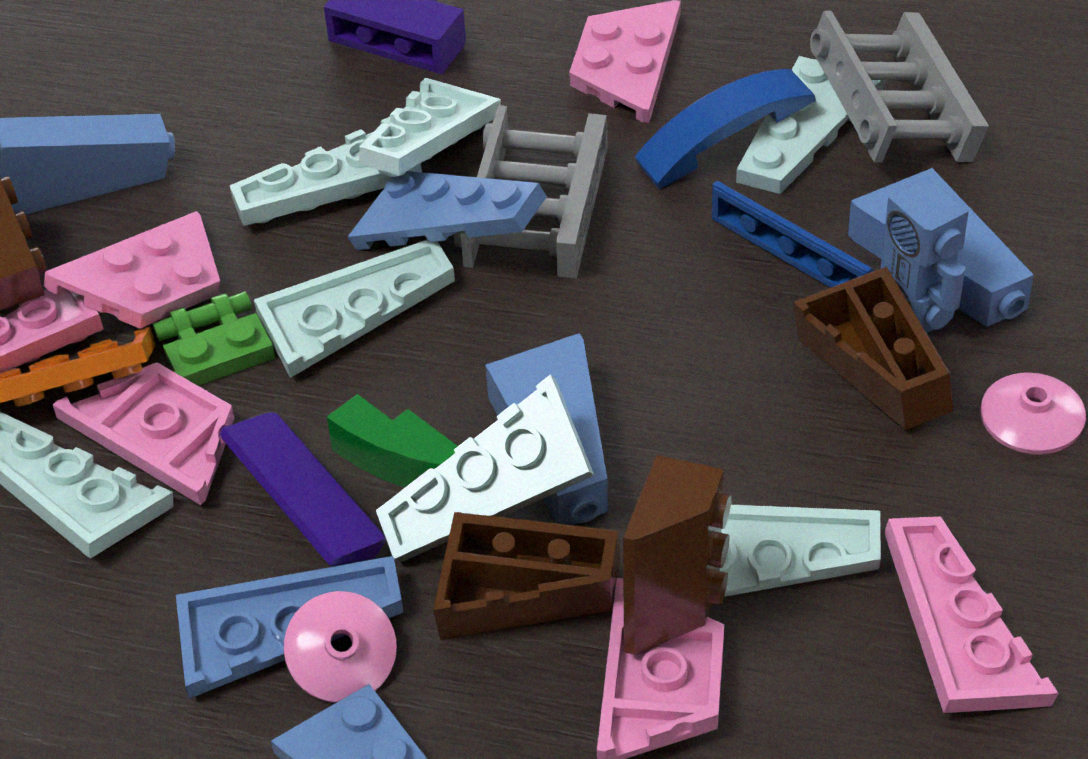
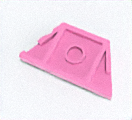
M672 0L588 16L570 69V86L585 94L597 96L601 102L613 108L620 102L636 110L637 120L649 123L680 18L681 1Z
M197 211L45 272L44 287L48 291L57 294L62 287L85 296L84 306L101 313L113 314L118 320L140 329L170 316L169 312L183 307L187 309L217 296L220 285V278L202 218Z
M157 362L143 367V370L124 378L112 379L97 385L99 392L97 395L70 404L68 398L64 397L53 404L57 419L199 505L207 498L226 444L219 433L223 427L232 425L235 419L232 405Z
M623 578L616 579L597 743V759H626L718 729L724 624L708 617L705 625L638 654L625 653Z

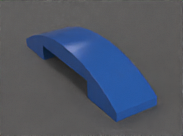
M791 69L765 71L741 78L707 94L677 114L641 148L635 156L636 162L660 190L699 168L696 158L697 154L768 114L777 123L815 102V94Z

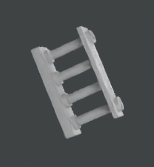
M823 11L818 27L811 35V52L818 60L873 162H883L892 139H942L956 162H973L989 125L920 13L903 12L897 30L892 35L845 34L833 12ZM856 52L892 53L897 62H861ZM872 80L908 81L914 91L877 90ZM888 109H925L931 120H894Z
M498 105L493 123H486L484 128L483 149L485 151L477 177L566 186V190L569 192L568 195H560L559 199L546 198L534 214V216L557 218L558 223H561L560 228L553 227L551 232L524 229L522 232L468 238L465 231L455 233V246L462 247L463 266L473 268L480 244L549 251V256L557 257L558 277L577 279L608 150L607 115L588 113L584 132L577 131L576 136L509 130L507 106ZM507 148L574 154V159H577L576 163H569L568 167L504 161Z

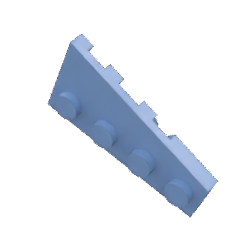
M390 556L176 595L184 679L188 698L190 699L284 661V639L292 617L306 602L319 595L336 591L352 592L376 603L388 618L403 613L394 557ZM336 634L331 638V641L344 637L346 634Z

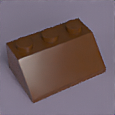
M656 455L623 537L625 653L638 654L704 626L712 604H722L727 587L728 572L720 571V568L724 566L730 535L721 533V529H724L727 524L731 508V495L723 493L724 469Z

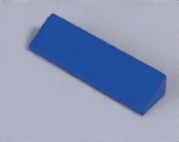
M716 181L712 184V220L828 287H834L874 271L866 264L723 183Z

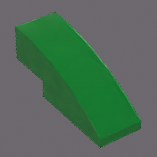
M358 394L327 416L332 451L356 467L384 481L404 488L428 469L434 470L456 453L454 449L458 447L409 409L392 420Z

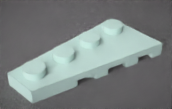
M799 56L792 68V71L815 94L816 101L778 123L769 114L766 115L737 167L736 183L781 194L813 162L814 153L823 145L828 147L837 138L838 129L847 120L851 121L817 59ZM872 80L877 90H883L884 80Z
M425 78L420 83V92L412 91L406 97V107L404 109L396 108L390 114V123L381 124L360 145L359 164L378 169V172L385 176L396 177L404 175L406 171L432 158L433 155L450 145L456 144L458 140L481 129L486 123L494 120L497 107L501 105V99Z
M390 117L381 120V124L390 123ZM360 129L346 135V144L330 151H325L320 146L305 153V157L298 165L291 167L281 163L230 185L232 199L243 226L253 223H265L275 217L297 211H309L323 204L342 199L357 198L364 193L385 188L387 181L391 178L390 176L380 174L378 169L359 164L360 145L372 133L366 135ZM421 163L408 171L422 172Z
M427 239L254 299L256 313L291 378L454 282V269L437 241L429 242Z
M551 374L535 386L537 390L518 405L513 403L496 416L498 420L475 438L469 437L455 448L454 451L456 453L434 470L428 469L376 510L394 560L401 563L448 542L454 512L503 517L594 476L558 383Z
M0 412V484L90 559L174 507L172 491L159 485L153 490L137 483L135 474L120 467H117L114 471L104 468L93 462L92 454L77 447L73 450L61 448L54 444L53 436Z
M731 505L727 524L724 529H721V533L730 535L724 566L720 568V571L728 572L724 597L879 569L880 511Z

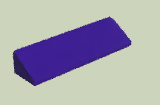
M264 413L222 428L219 433L222 440L329 566H340L375 559L385 544V535L277 413Z

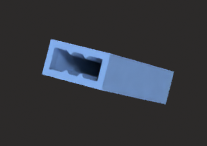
M160 114L0 118V178L10 177L18 199V203L12 205L14 213L24 211L26 215L164 179L167 162L173 159L175 155L173 133L166 132Z
M933 168L851 200L848 236L854 242L882 259L888 197L926 177L931 178L969 211L964 247L958 252L957 260L965 267L958 309L986 327L1004 319L1015 318L1023 311L1028 310L1034 277L1033 273Z
M580 333L486 364L488 399L497 416L513 403L518 405L537 390L535 386L550 374L558 383L594 476L543 498L556 524L573 525L585 523L601 514L607 513V474L585 345Z

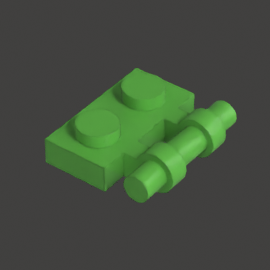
M246 291L230 297L223 293L212 297V303L187 312L183 307L169 312V318L152 323L159 342L175 336L178 337L179 340L163 345L166 360L173 372L197 386L275 359L273 344L257 314L254 313L240 319L236 317L237 314L252 310ZM217 321L220 324V326L202 331L197 334H195L194 332L195 329L215 323Z

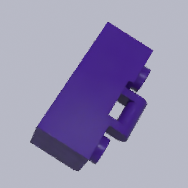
M329 0L324 5L328 41L438 74L444 73L463 49L466 42L464 9L437 2V0Z

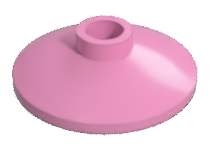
M1017 373L999 379L987 389L981 403V418L989 434L1002 445L1018 452L1041 455L1055 453L1071 446L1083 432L1086 410L1079 395L1066 383L1044 374Z
M344 591L325 593L306 602L292 617L284 639L285 662L294 681L309 695L330 703H337L368 684L376 691L389 676L395 662L397 649L395 632L385 612L370 599L356 593ZM336 634H346L352 641V647L345 652L336 651L331 645V638Z

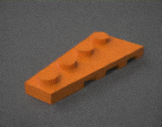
M151 326L134 331V341L118 346L117 341L107 339L91 344L89 348L78 352V359L70 361L68 355L60 354L29 366L30 372L21 374L19 368L0 373V403L13 399L15 406L27 405L45 397L44 390L63 386L64 392H72L94 384L92 378L94 376L112 372L113 378L116 379L142 371L141 363L148 361L156 346Z

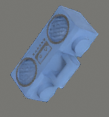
M929 177L888 197L881 268L887 266L926 333L933 329L938 330L944 327L953 319L954 311L960 306L965 267L957 260L958 252L964 247L969 213L967 209Z

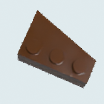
M9 176L0 178V310L44 296L40 276L45 275L47 271L39 247L36 246L29 249L26 240L33 238L24 211L14 213L12 205L17 204L18 199Z
M887 266L793 302L799 341L902 428L907 430L953 412L950 372Z
M454 512L433 609L440 640L613 611L616 579L619 575L621 563L618 531Z

